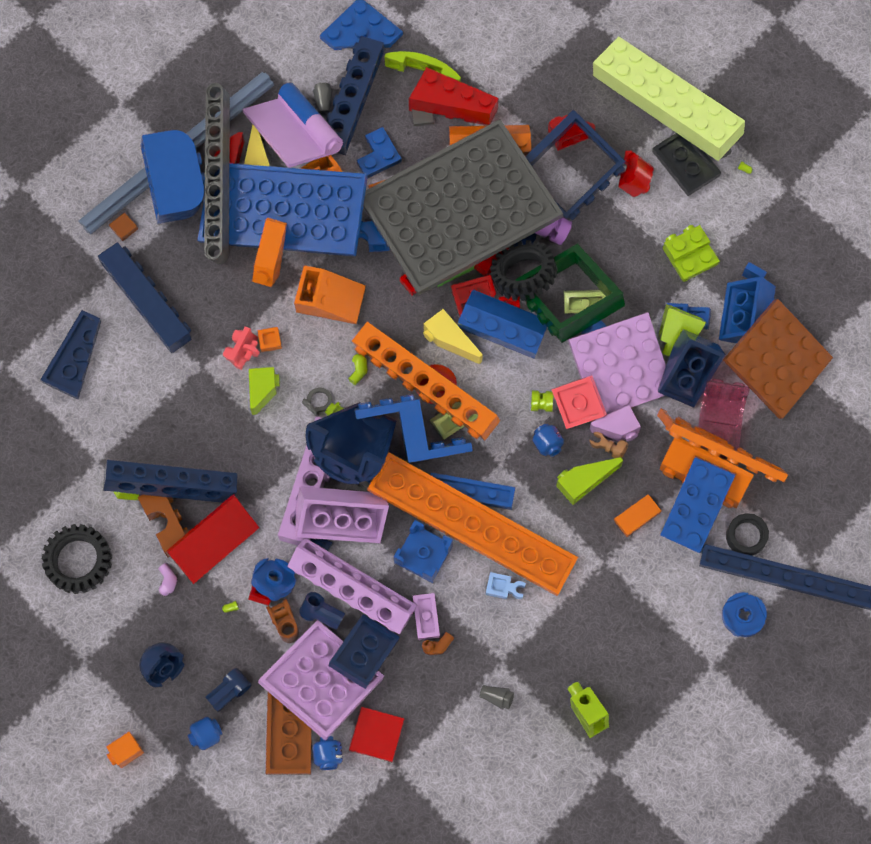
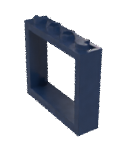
M572 110L525 156L531 166H533L576 124L615 163L567 212L557 203L563 212V218L567 220H574L581 213L580 209L584 205L588 206L596 198L594 195L599 190L603 192L610 185L609 180L612 177H618L625 170V160L575 110Z

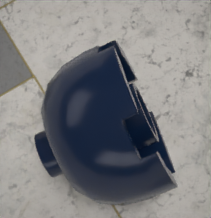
M166 642L149 646L140 659L139 667L141 674L150 686L162 687L161 683L165 682L169 677L173 681L181 673L184 667L182 662L184 655L175 646Z

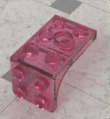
M720 379L707 381L701 399L698 427L728 441L737 450L739 448L743 414L750 387L739 382L732 384L724 383ZM701 445L700 448H702V449L708 451V449H707L706 447H704V446ZM720 454V458L728 461L726 456Z

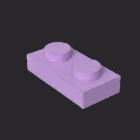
M435 594L413 596V603L417 605L414 611L418 640L440 638Z

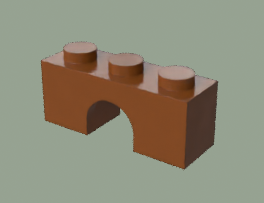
M141 495L138 499L149 521L157 517H164L168 520L166 528L157 533L156 536L164 553L169 558L170 556L166 550L189 531L187 527L182 529L179 522L183 519L178 509H172L170 503L174 501L171 497Z

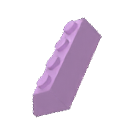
M300 486L296 503V537L380 543L389 508L388 502L371 492Z

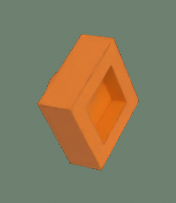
M278 327L257 330L261 352L282 349Z

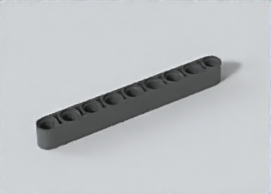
M211 83L206 89L204 252L206 257L214 263L224 264L229 257L230 95L219 83ZM218 92H221V94L217 98H215V95ZM221 111L220 115L215 117V114ZM221 131L219 136L215 137L216 132ZM221 150L220 154L217 157H214L215 153ZM220 170L219 175L214 177L215 172ZM220 190L219 195L214 197V193ZM220 209L219 215L214 217L215 211ZM220 229V233L214 237L215 231ZM220 249L219 254L214 257V252Z

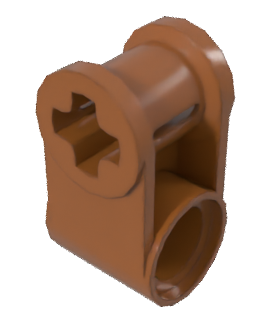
M283 599L282 603L273 607L267 606V611L273 624L276 626L280 638L286 643L295 642L299 637V629L287 599ZM287 627L294 628L293 633L290 635L283 634V631Z

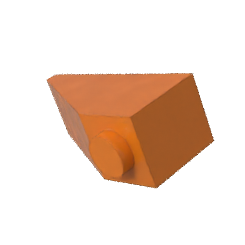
M271 218L266 219L254 264L252 282L272 287L279 277L287 223Z

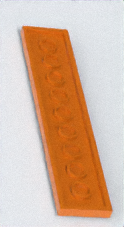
M390 452L386 456L383 468L373 478L367 488V491L556 596L560 593L578 559L577 556Z

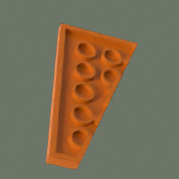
M660 408L657 416L666 426L665 429L670 432L671 436L680 440L684 437L689 440L688 443L697 448H700L702 445L708 449L709 453L719 457L722 454L727 457L729 462L735 465L742 463L746 465L747 470L757 474L760 471L765 474L767 479L776 482L777 479L785 482L788 474L782 468L760 457L754 459L752 454L740 447L735 450L728 441L698 426L692 428L690 423L680 417L673 419L667 413L668 411Z

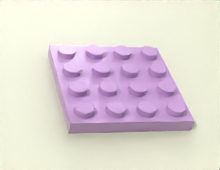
M648 312L568 339L580 378L593 376L607 415L628 405L634 407L665 396L658 393V388L666 365Z
M317 620L259 679L258 683L326 741L383 680L384 675L378 671L368 687L364 689L329 667L330 660L343 641Z

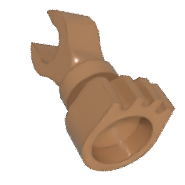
M594 432V436L601 439L600 442L595 443L590 440L593 448H602L608 453L612 452L613 458H622L628 449L627 442L620 440L615 445L614 441H608L600 432Z

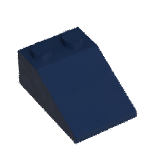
M683 329L671 350L658 393L694 408L726 354L719 344Z

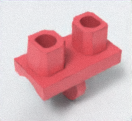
M244 327L243 331L235 330L232 335V340L236 343L234 348L227 347L223 352L226 360L230 361L240 370H242L246 361L250 360L251 356L258 357L260 351L256 349L258 337L248 327Z

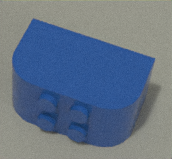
M178 130L142 135L140 147L157 224L192 217L201 206L205 189V174L200 171L202 159L200 152L196 153L193 140L186 133Z

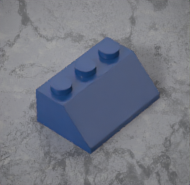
M761 276L727 283L719 340L738 343L772 303L776 286Z

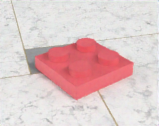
M592 375L552 389L566 429L607 415Z

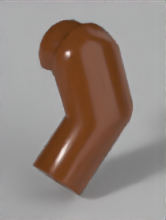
M445 632L439 641L425 640L422 643V649L428 655L443 654L454 640V637Z

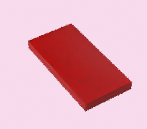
M232 495L166 550V552L194 584L260 527L238 499Z

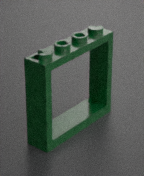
M578 243L554 257L557 274L576 263L606 297L562 323L559 322L535 293V298L530 299V296L527 295L525 300L528 309L537 314L542 325L546 324L551 336H556L561 343L625 307L623 292ZM542 264L515 279V281H522L535 276L540 271Z

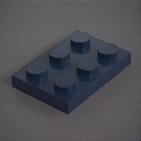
M363 614L332 657L328 666L366 689L400 637Z

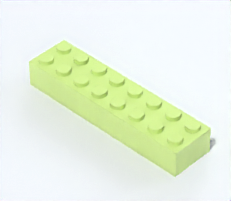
M619 36L593 62L594 77L717 161L744 134L745 120Z

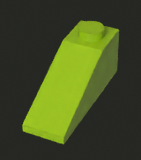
M619 457L573 467L570 471L566 469L557 477L556 487L574 505L622 467L623 459Z

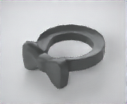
M314 388L309 392L307 399L304 398L302 400V404L318 417L319 412H325L332 403V395L325 388ZM319 392L324 393L328 397V402L322 407L314 408L311 405L312 396Z

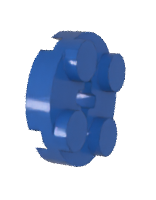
M269 558L263 559L254 568L251 584L262 595L272 601H278L292 592L296 583L295 572L287 567L288 563L284 560L276 558L275 561H268ZM269 576H276L278 577L277 581H274L270 579Z
M745 592L732 595L722 608V620L725 627L737 637H751L757 634L764 626L767 617V610L762 600ZM743 609L744 612L750 613L747 617L748 620L739 617L740 610Z

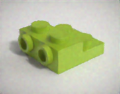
M690 225L683 230L682 234L678 236L672 234L665 239L666 242H664L663 250L683 282L718 265L720 262L709 245V238L700 225L696 227Z

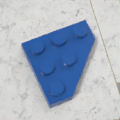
M356 0L320 34V39L333 50L353 48L354 44L359 42L361 36L384 42V48H390L403 35V31L366 1Z

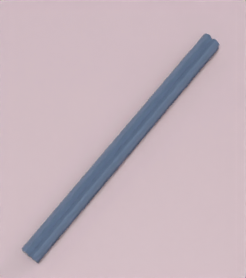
M261 72L230 97V121L274 86V83L266 73ZM221 111L217 112L215 117H218ZM205 119L186 133L193 140L195 149L205 142ZM145 167L79 220V223L87 233L91 235L149 188Z

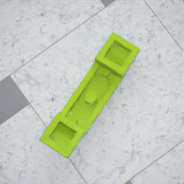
M406 51L385 54L386 67L404 72L406 66L425 71L427 67L461 82V77L451 67L428 55Z

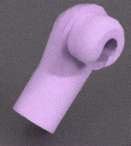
M164 563L158 568L164 577L162 585L159 587V592L161 595L167 596L174 591L177 577L168 563Z

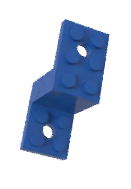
M413 394L400 396L401 400L393 401L392 398L379 400L380 404L372 405L371 402H364L358 404L359 408H354L356 419L398 412L406 458L409 463L473 451L471 442L464 437L451 439L452 443L446 444L443 441L431 442V446L428 447L420 399L418 397L414 398Z

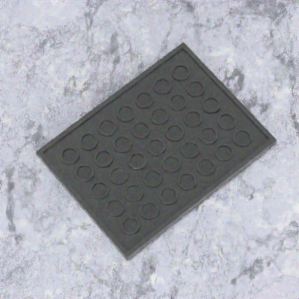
M501 119L366 190L363 206L418 295L427 292L563 218V212Z

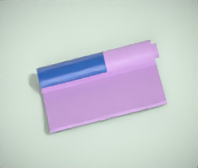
M286 83L280 88L278 99L243 109L245 116L288 168L337 153L343 145V141L293 83Z

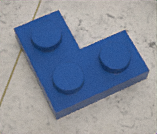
M383 127L365 135V139L373 152L357 159V164L362 173L366 174L368 178L402 162V158Z

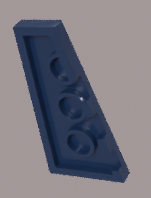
M81 310L40 379L43 384L77 400L79 399L100 328V318Z

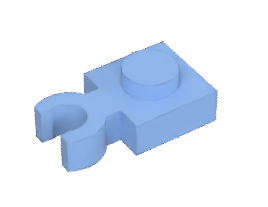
M490 572L486 595L507 599L509 593L516 599H523V594L517 593L516 588H525L526 583L522 581L510 583L512 576Z

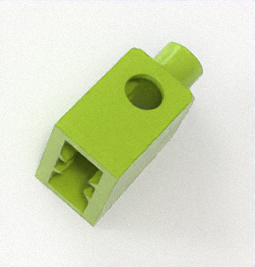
M666 304L658 333L659 339L666 342L662 353L670 356L671 350L683 329L699 335L706 324L704 319Z
M579 682L570 685L568 691L572 696L570 698L571 708L589 738L609 727L608 713L592 689L587 687L583 690Z

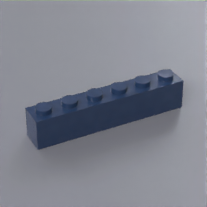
M118 242L98 255L101 265L171 354L192 340L189 334L191 332L190 327L185 321L180 322L178 319L179 314L173 306L169 308L165 303L168 301L161 291L157 292L154 289L155 283L149 276L145 277L142 272L144 270L138 261H132L130 258L132 254L127 247L124 246L122 248Z

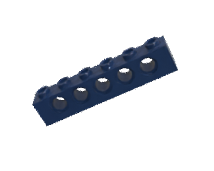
M361 36L359 42L354 44V56L347 63L346 77L341 79L340 93L335 95L333 111L328 113L326 120L333 130L337 128L343 129L337 133L343 141L340 151L337 152L338 154L346 156L384 55V42ZM362 59H369L367 62H361ZM356 76H362L359 80L354 79ZM350 93L356 94L354 97L347 96ZM342 111H349L346 115L340 114Z
M107 460L104 470L103 491L223 503L230 496H236L237 473Z

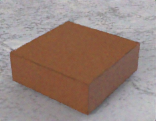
M125 212L109 224L111 230L121 241H124L138 230L137 225Z

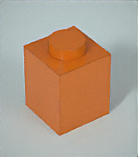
M127 732L106 746L109 751L106 754L113 766L117 764L120 768H123L144 754L130 732Z

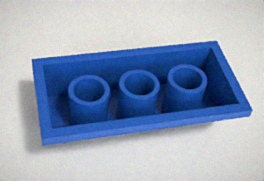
M472 290L458 321V327L461 330L535 359L547 329L546 324L542 325L537 315L476 290Z

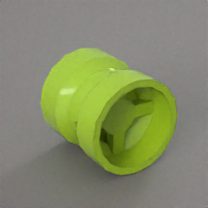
M532 390L531 411L542 409L546 412H552L553 392L546 391L545 393H540L538 390Z

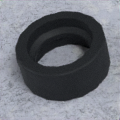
M744 513L735 517L726 531V540L732 551L750 556L757 555L762 551L769 539L767 524L761 517L750 513ZM751 523L759 529L760 540L756 545L745 547L737 542L735 530L740 524Z

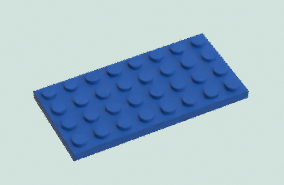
M229 163V245L259 248L265 221L267 218L287 223L283 250L356 256L368 176L362 173ZM220 170L215 172L214 177L219 175ZM220 190L214 193V197L219 195ZM205 197L197 240L200 243H204ZM220 209L215 211L214 217L219 215ZM220 229L215 231L214 237L220 233Z

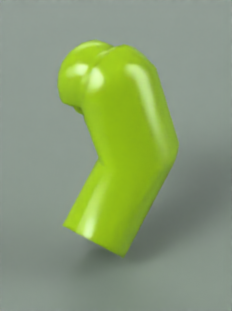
M355 354L352 358L355 371L348 380L353 385H356L368 372L367 359L360 354Z

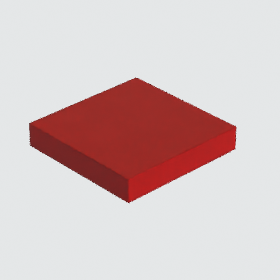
M361 707L349 751L392 763L405 719Z

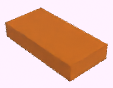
M648 494L614 518V522L625 536L628 537L659 515L661 509Z

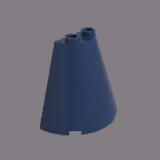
M361 402L311 422L306 427L307 448L312 451L316 465L331 478L347 484H359L363 481H370L381 471L397 422L386 415L356 419L354 408H359L358 404Z

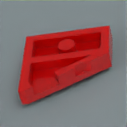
M491 275L451 285L450 287L459 318L472 290L493 298L496 296Z

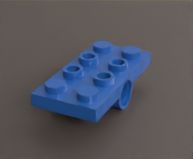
M695 456L660 535L701 553L736 474Z

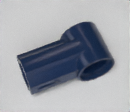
M316 592L308 593L299 609V614L303 619L307 621L317 619L336 630L345 615L344 612L326 604L322 595Z
M238 668L230 671L223 678V682L205 697L217 712L222 710L235 697L242 696L252 686Z

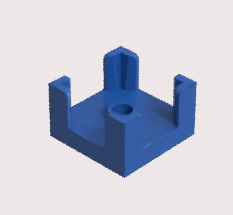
M414 520L410 527L408 538L402 548H398L394 555V563L433 583L453 547V540L443 535L442 539L425 530L424 524Z

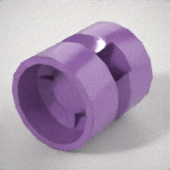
M561 218L535 233L544 238L549 236L550 241L561 245L568 236L572 222Z

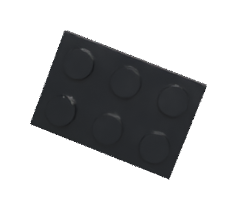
M678 133L652 148L653 154L687 196H690L721 175V171L703 150Z

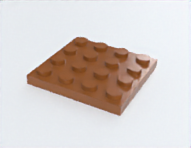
M775 299L723 361L779 419H782L833 357L779 299Z

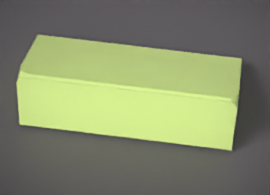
M600 290L564 291V313H579L606 296Z
M456 402L452 409L460 408L461 402ZM440 413L430 419L443 439L464 427V425L459 427L451 421L452 417L447 413L445 415ZM472 414L469 417L468 421L475 420L476 418H478V415Z

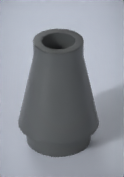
M329 83L315 84L313 94L319 114H327L330 112L332 88H330Z
M483 685L479 697L503 710L504 708L509 709L511 707L514 692H511L509 688Z

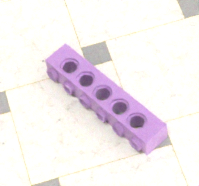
M316 416L315 421L321 419V417ZM307 445L278 532L280 541L299 545L305 539L296 537V525L294 524L300 486L323 488L324 483L330 480V476L313 464L315 457L312 451L308 450ZM314 478L318 480L313 486L307 484L309 479Z
M307 538L296 547L287 566L296 574L304 576L312 581L314 585L322 587L334 597L340 598L352 608L360 610L372 620L378 621L390 631L398 634L406 627L417 607L413 602Z

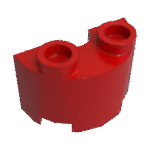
M625 151L624 160L627 168L620 175L618 187L632 197H636L641 193L645 194L650 189L654 167L633 151Z

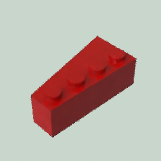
M426 67L409 97V111L432 113L433 116L434 114H439L449 119L460 118L464 119L465 122L488 126L498 111L499 98Z

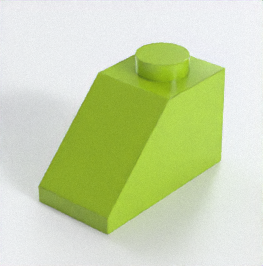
M274 367L249 369L250 410L252 415H257L277 394L276 387H280V376L275 373Z

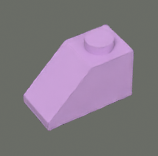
M629 405L591 422L590 425L592 433L600 432L604 437L616 441L625 439L626 441H631L635 439L641 428Z

